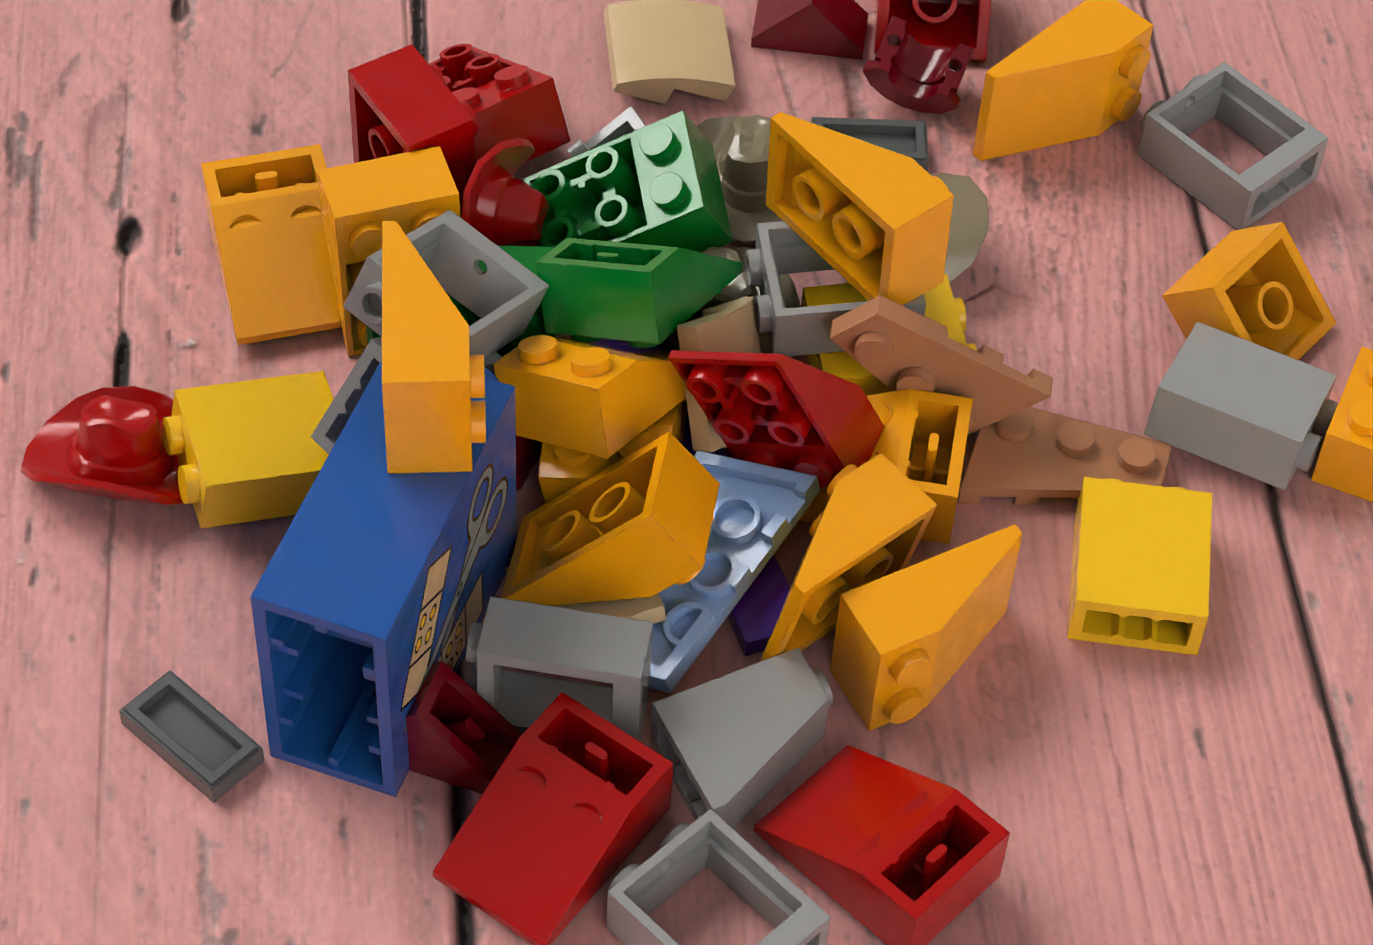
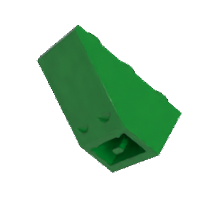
M683 110L523 179L530 187L542 193L548 201V211L542 224L541 239L537 245L538 247H556L566 238L680 247L702 253L710 247H722L733 242L713 146Z
M566 238L536 261L538 277L549 285L541 300L546 333L571 335L572 339L582 342H595L602 339L627 341V344L634 348H650L662 344L677 329V325L691 319L694 313L714 296L720 294L723 288L743 272L742 262L680 247Z

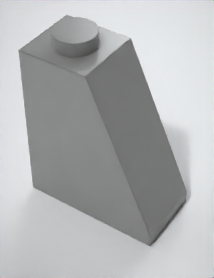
M798 647L652 703L650 741L657 753L673 762L672 780L694 819L697 820L706 811L711 809L732 829H735L825 736L828 707L833 704L832 691L824 673L819 668L812 670Z

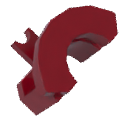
M892 15L875 59L866 60L863 73L869 84L884 98L907 109L921 113L937 114L956 110L961 100L956 92L974 48L962 43L948 50L927 47L916 41L909 34L906 28L907 21Z

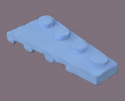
M696 451L694 457L720 483L714 510V520L711 525L703 569L691 581L683 585L674 584L659 592L664 605L666 620L653 624L650 689L667 693L673 691L821 490L817 476Z

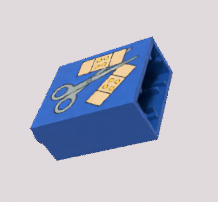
M382 360L380 361L250 596L270 756L393 797L397 796L409 772L406 716L433 663L443 661L457 674L466 656L468 636L472 622L482 623L486 615L490 596L495 597L506 574L505 568L510 565L517 540L515 386L499 382L495 375L484 367L485 398H471V401L485 400L486 443H472L473 472L388 474L382 393Z

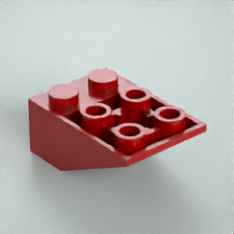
M457 44L448 47L440 52V59L431 62L439 67L444 75L447 87L458 101H466L475 113L479 126V132L474 136L475 157L477 161L499 142L520 138L529 140L533 144L535 151L526 162L571 141L553 77L530 69L526 65H520L501 58L497 54H491L475 48L471 44Z
M671 350L668 356L669 361L685 383L687 390L693 395L713 425L715 432L721 437L735 459L817 476L821 488L827 487L833 478L846 466L854 464L858 468L869 461L885 427L860 385L783 354Z
M561 692L519 737L434 868L433 878L530 944L551 945L671 808L673 762L564 692Z
M846 745L756 823L753 829L758 836L886 945H927L1000 877L1010 836L1008 830L959 790L850 745Z

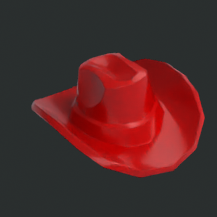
M526 139L506 140L494 146L476 162L464 189L461 219L497 246H537L541 239L542 224L548 211V201L542 193L513 176L535 151L533 144Z
M136 386L104 387L76 397L49 418L29 443L21 465V473L32 481L90 495L160 505L182 504L183 501L178 485V467L180 463L177 455L169 456L167 454L162 433L163 418L171 417L173 399L164 393Z

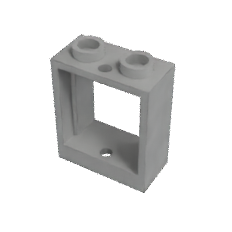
M1223 62L1204 76L1201 74L1196 75L1186 84L1183 90L1166 101H1157L1148 109L1141 122L1143 132L1137 155L1238 230L1249 227L1317 179L1328 137L1226 62ZM1216 117L1267 156L1239 175L1189 138L1188 135Z
M451 210L407 234V237L443 289L481 318L469 326L470 355H484V359H486L525 332L549 287L546 282ZM382 249L367 257L343 305L346 310L381 337ZM479 260L483 261L486 264L487 272H484L479 268Z
M784 221L757 223L755 249H748L745 252L746 276L749 287L759 286L761 296H755L758 333H768L772 354L798 356L844 351L830 339L833 319L868 301L786 308L779 274L834 270V268ZM924 294L907 303L904 307L925 316L926 301Z
M490 596L484 623L473 621L468 636L466 662L473 663L468 685L522 734L557 696L564 692L640 741L649 701L653 622ZM503 666L611 683L613 688L505 671Z
M711 809L706 811L692 824L683 822L673 828L664 838L659 850L640 866L637 863H633L625 867L613 879L608 888L606 928L624 945H679L648 914L706 866L775 928L756 945H827L831 917Z

